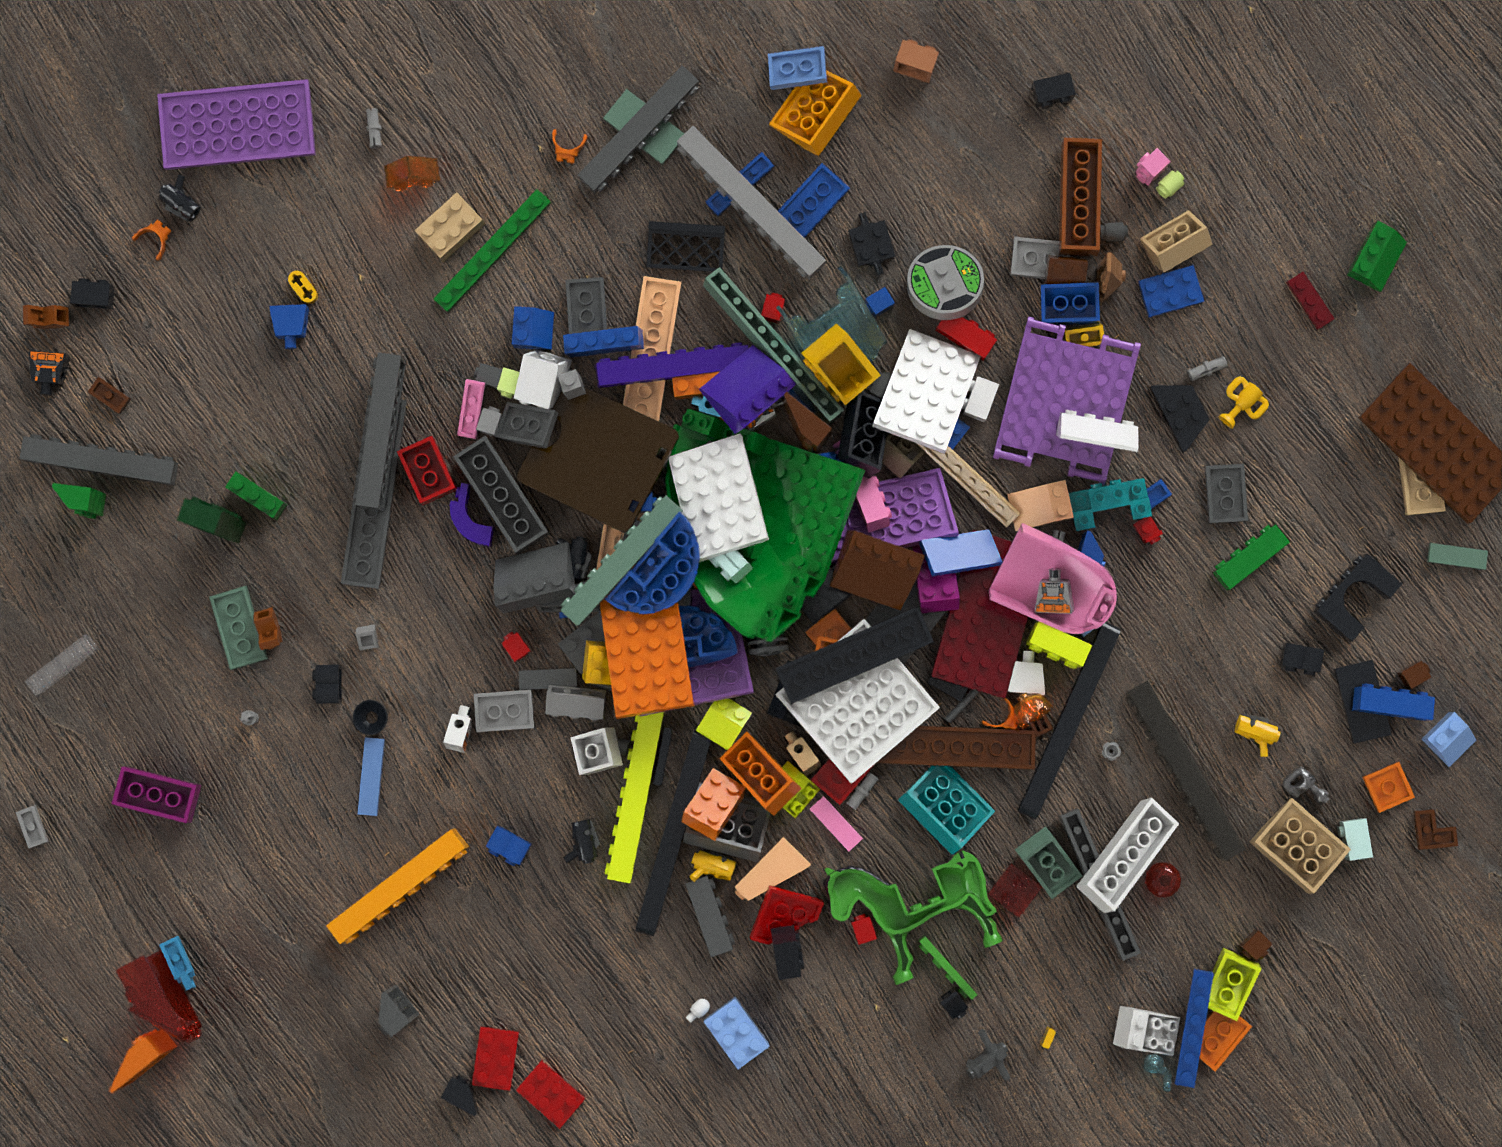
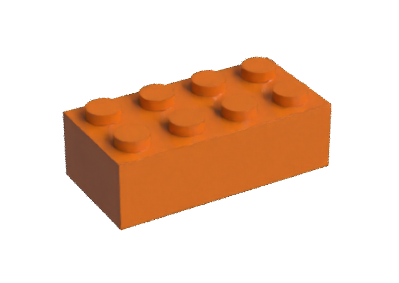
M748 732L741 736L719 758L773 816L802 789Z

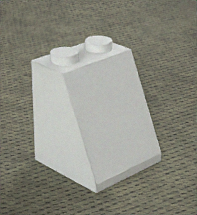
M538 349L524 354L514 399L520 400L519 402L524 405L533 404L539 408H553L562 390L558 375L568 372L572 360Z

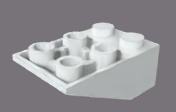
M1120 1006L1113 1044L1126 1049L1173 1056L1180 1017Z

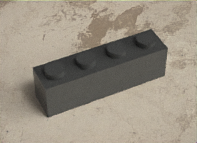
M708 875L698 878L695 882H686L685 884L710 956L714 957L733 950L732 945L735 944L732 933L728 934L726 927L729 926L726 915L722 916L719 908L723 906L720 897H715L713 890L716 889L713 878L709 879Z

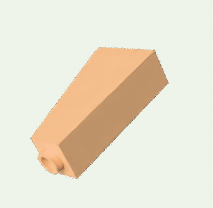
M782 837L735 885L737 889L735 893L742 900L746 898L749 901L767 891L769 885H778L808 868L811 863Z

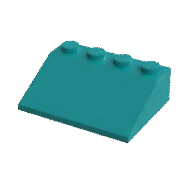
M930 766L898 799L951 855L960 850L995 812L951 766Z

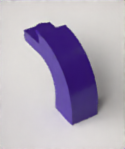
M461 483V486L457 487L456 490L458 501L450 500L452 521L456 529L469 541L491 547L494 528L477 524L471 520L467 510L471 486Z

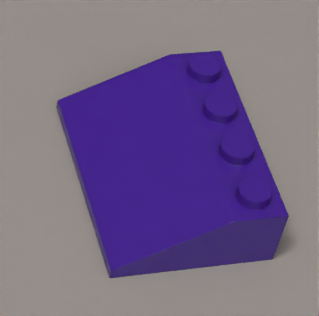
M752 345L699 390L734 434H737L792 389L796 383L781 366Z

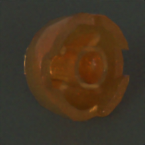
M1026 692L1017 698L1019 702L1014 708V718L1020 728L1024 729L1029 727L1028 722L1038 721L1049 713L1053 705L1040 693L1028 695Z

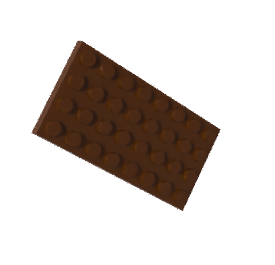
M1408 363L1358 417L1467 524L1472 523L1502 489V451L1411 363Z

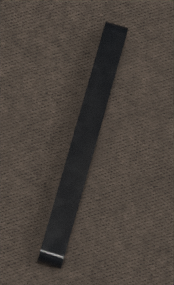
M1108 622L1100 626L1086 661L1078 674L1020 803L1019 813L1035 820L1038 817L1120 635L1121 628Z
M696 728L693 731L635 929L636 932L653 937L686 829V825L682 823L683 813L696 794L711 740L697 732Z

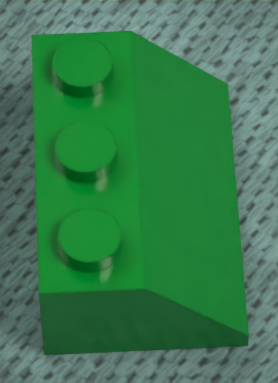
M1377 221L1372 225L1347 275L1381 292L1407 241L1395 229Z
M52 483V488L69 509L74 510V514L90 519H96L97 516L103 517L105 493L89 487Z

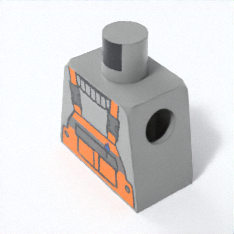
M1049 569V579H1042L1039 583L1035 613L1072 614L1074 603L1070 580L1061 579V569Z

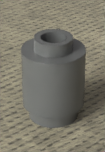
M1123 222L1105 223L1100 226L1101 241H1124V237H1128V228Z

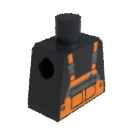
M29 351L31 381L35 384H41L40 395L52 396L53 385L63 386L70 356L66 353Z

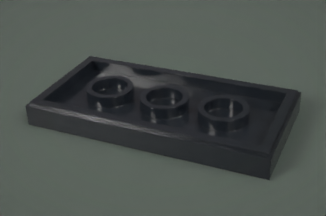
M1373 660L1335 668L1334 671L1353 744L1392 735L1386 715L1352 711L1355 687H1361L1362 684H1372L1374 688L1380 689Z

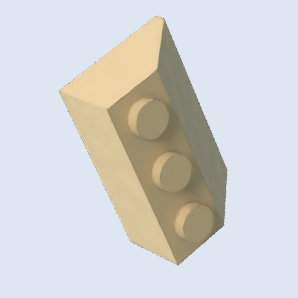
M1189 210L1140 238L1152 261L1163 273L1213 245L1207 227Z

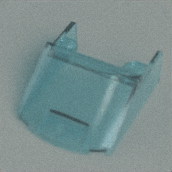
M841 266L838 267V270L846 283L841 285L836 291V296L840 303L813 321L807 323L804 317L800 315H795L789 319L780 306L776 307L802 352L836 323L849 334L870 362L879 355L878 352L883 344L886 345L887 343L886 338L856 286Z

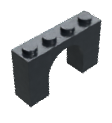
M1368 553L1362 556L1358 555L1352 562L1354 566L1350 570L1346 569L1341 574V581L1338 584L1334 583L1327 592L1329 594L1325 599L1322 597L1315 604L1316 609L1313 611L1347 642H1352L1365 628L1345 608L1344 594L1347 588L1354 582H1362L1372 587L1386 600L1391 598L1402 585L1398 579Z

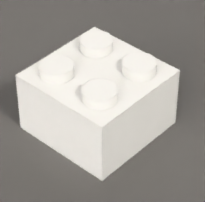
M602 728L571 737L579 775H590L623 765L615 728Z

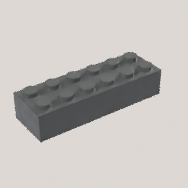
M486 436L453 456L517 555L550 534Z

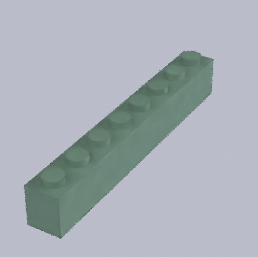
M660 496L653 503L655 508L650 513L646 511L640 517L642 522L637 527L633 525L626 534L629 536L624 541L620 539L613 547L615 551L612 555L607 554L600 561L601 567L598 570L594 568L587 575L589 580L585 584L581 582L574 590L576 594L571 599L567 597L561 604L563 608L560 611L575 625L579 626L655 543V539L679 511L683 512L669 497L665 496L662 498Z

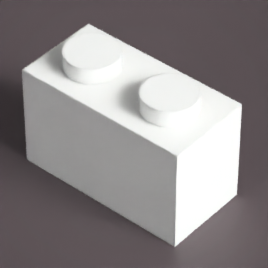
M978 376L976 381L972 380L968 389L971 392L969 399L965 398L962 409H965L963 415L985 422L999 384Z

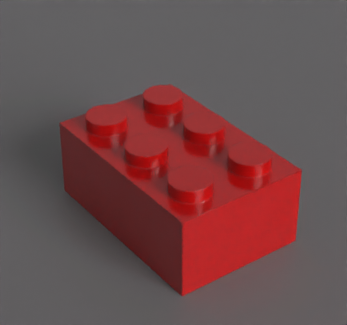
M429 436L397 451L421 505L429 504L457 490L433 436Z

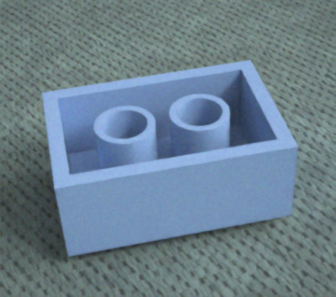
M736 997L725 1003L703 1021L737 1069L769 1047L768 1041Z

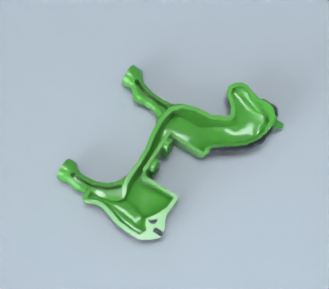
M959 851L948 863L932 868L943 897L940 898L937 895L929 898V903L927 904L917 903L910 906V911H907L896 884L890 885V883L884 882L880 877L863 867L847 866L837 870L826 867L827 877L824 879L823 886L830 897L831 914L836 920L845 921L850 917L853 905L858 900H861L871 909L879 926L889 935L896 952L898 967L893 975L895 985L914 978L910 971L913 956L907 948V934L941 912L951 909L969 911L979 920L984 930L983 944L985 948L996 945L1003 941L997 931L996 922L991 917L996 913V908L988 899L986 879L981 865L972 854L966 851ZM961 862L963 864V867H961L957 863Z

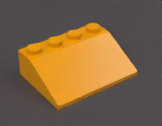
M827 70V83L795 87L769 123L771 127L817 156L821 154L862 96L853 83Z

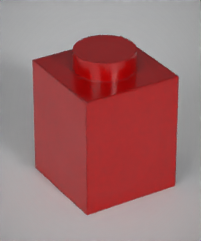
M777 293L766 294L761 313L766 321L780 323L785 299L782 298V295Z
M512 631L503 637L505 641L501 644L514 662L517 663L532 652L518 632L514 634Z
M865 913L854 916L851 924L858 945L877 939L870 916H865Z

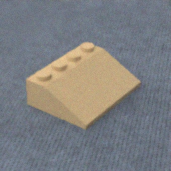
M1290 798L1250 841L1256 849L1308 894H1314L1351 850L1293 798Z

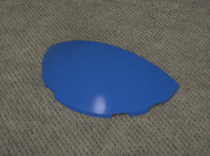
M680 511L655 539V543L633 569L627 572L605 598L608 603L623 611L651 614L673 606L686 595L697 576L700 550L693 527Z
M679 606L688 667L716 662L738 654L737 645L731 631L727 629L719 617L713 613L708 614L701 611L698 607Z

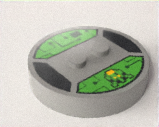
M952 245L931 247L920 253L910 265L907 277L909 298L913 305L928 317L938 320H953L963 317L977 306L983 293L984 274L982 267L971 253L960 247Z

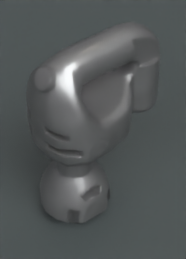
M1300 766L1294 769L1283 781V787L1295 799L1309 789L1314 794V799L1317 803L1322 802L1325 804L1329 800L1327 797L1329 792L1318 788L1314 784L1316 781L1315 777L1304 767ZM1299 775L1302 776V779L1299 782H1297L1295 785H1291V783Z

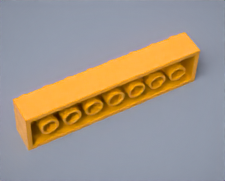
M456 828L450 829L327 924L326 927L339 944L353 942L359 937L358 932L367 931L375 925L373 921L376 918L377 920L384 918L390 913L389 908L398 907L406 901L404 898L406 895L411 896L421 889L420 884L429 883L437 877L435 875L437 871H445L452 865L450 861L454 858L459 860L467 854L466 849L469 845Z

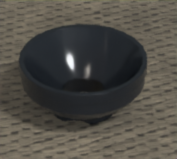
M375 700L361 702L353 712L354 726L359 732L366 735H374L381 732L388 722L386 708ZM375 712L378 719L375 723L367 721L368 713Z

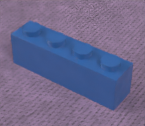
M638 326L563 335L564 353L570 358L644 349L643 330Z
M1362 684L1361 687L1354 688L1352 711L1430 721L1433 720L1435 697L1428 696L1426 692L1410 694V690L1398 689L1397 692L1392 691V687L1380 686V689H1377L1372 684Z

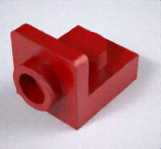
M1151 516L1145 517L1133 524L1144 544L1148 542L1150 545L1160 540L1159 536L1163 534Z

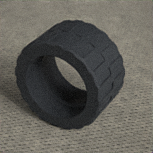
M835 566L828 570L825 581L814 597L805 596L801 609L813 624L853 595L829 586Z

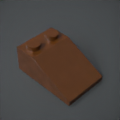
M1048 255L1044 284L1085 283L1088 261L1081 258Z

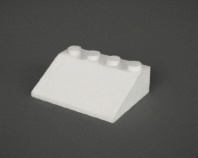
M1065 410V413L1060 412L1056 432L1059 438L1138 452V427L1134 426V422L1122 420V423L1114 422L1115 418L1103 416V420L1095 419L1096 415L1084 413V416H1078L1076 411Z

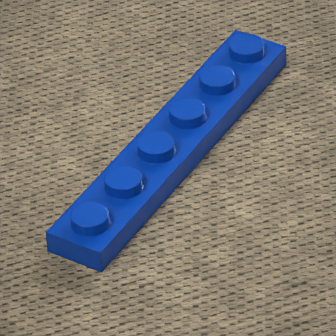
M1193 970L1175 1085L1195 1088L1213 972Z

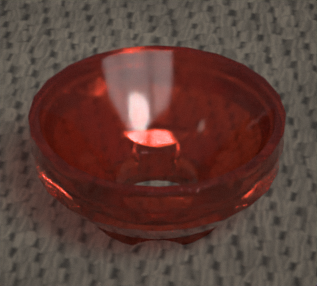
M1160 862L1148 869L1145 883L1153 895L1166 898L1178 891L1181 877L1175 866L1166 862ZM1162 875L1170 877V884L1168 886L1160 884L1159 879Z

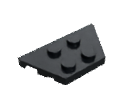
M1153 385L1149 387L1182 453L1187 451L1210 420L1192 385Z

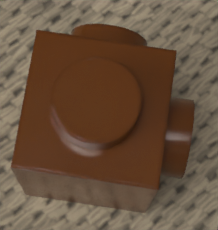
M1254 929L1239 947L1242 949L1241 953L1248 960L1257 961L1258 959L1262 960L1268 954L1267 950L1272 943L1259 930Z

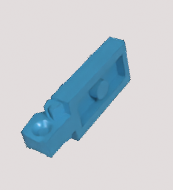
M179 936L159 944L174 979L178 983L182 982L186 991L196 987L192 978L195 976L194 969Z

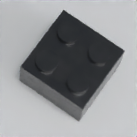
M794 925L771 928L778 980L802 977L801 969H804L799 931L795 932Z

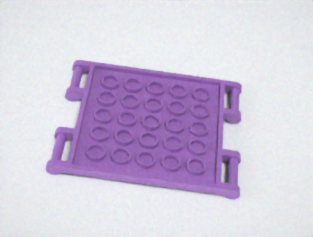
M1028 316L993 458L1007 459L1030 467L1033 454H1043L1070 461L1067 476L1094 480L1105 485L1114 448L1059 438L1056 432L1060 412L1065 413V410L1076 411L1078 416H1084V413L1096 415L1095 419L1103 420V416L1115 418L1114 422L1121 423L1141 343L1135 342L1133 344L1112 339L1108 335L1103 334L1099 349L1062 340L1066 325L1060 324L1058 326L1037 321L1033 317ZM1031 328L1057 333V337L1054 339L1030 333ZM1106 346L1132 351L1131 357L1105 351ZM1005 445L1028 451L1027 456L1002 451L1001 447ZM1076 463L1101 468V474L1076 469Z

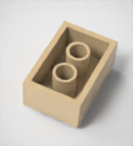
M456 192L425 220L415 232L437 257L444 262L480 230L485 223Z

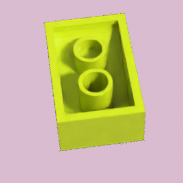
M1223 948L1213 969L1214 975L1208 1008L1237 1021L1261 971L1259 963Z

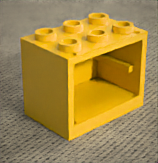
M837 323L801 353L805 357L803 362L811 369L818 381L824 385L825 389L837 402L841 401L844 405L848 404L881 376L849 334Z

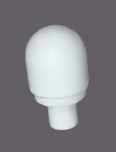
M698 999L691 1006V1012L685 1018L690 1023L696 1017L700 1019L709 1011V1002L706 999Z

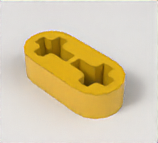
M300 271L291 272L288 282L300 299L306 304L315 303L318 293L306 276ZM295 276H302L300 281L303 285L301 287L296 282L293 284ZM305 288L309 292L313 291V293L311 294V299H309L308 297L304 298L306 296L305 292L303 291Z

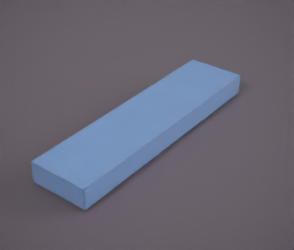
M365 737L357 813L359 815L378 816L385 739Z

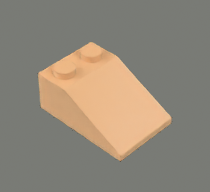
M1066 480L1007 494L1008 502L1020 512V515L1013 521L1015 532L1019 530L1022 523L1035 528L1074 518Z

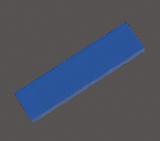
M761 152L739 172L754 186L774 168V165ZM716 191L705 203L719 216L731 206L730 202L732 200L727 195L723 197Z

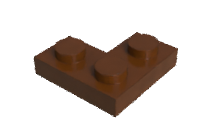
M1434 809L1413 811L1418 850L1458 846L1456 827L1437 828Z

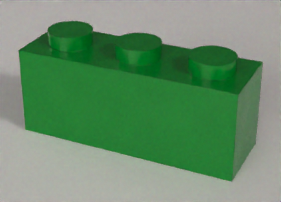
M236 471L225 486V488L275 520L279 519L288 505Z

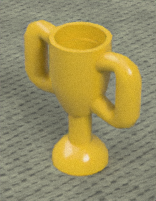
M1239 376L1226 389L1227 396L1236 401V406L1229 414L1223 413L1218 417L1226 426L1233 429L1235 426L1234 418L1241 410H1245L1251 419L1256 420L1265 413L1269 403L1266 398L1262 397L1263 392L1251 382L1248 383L1244 377ZM1242 383L1243 389L1239 395L1233 394V391ZM1257 401L1261 402V406L1253 413L1251 406Z

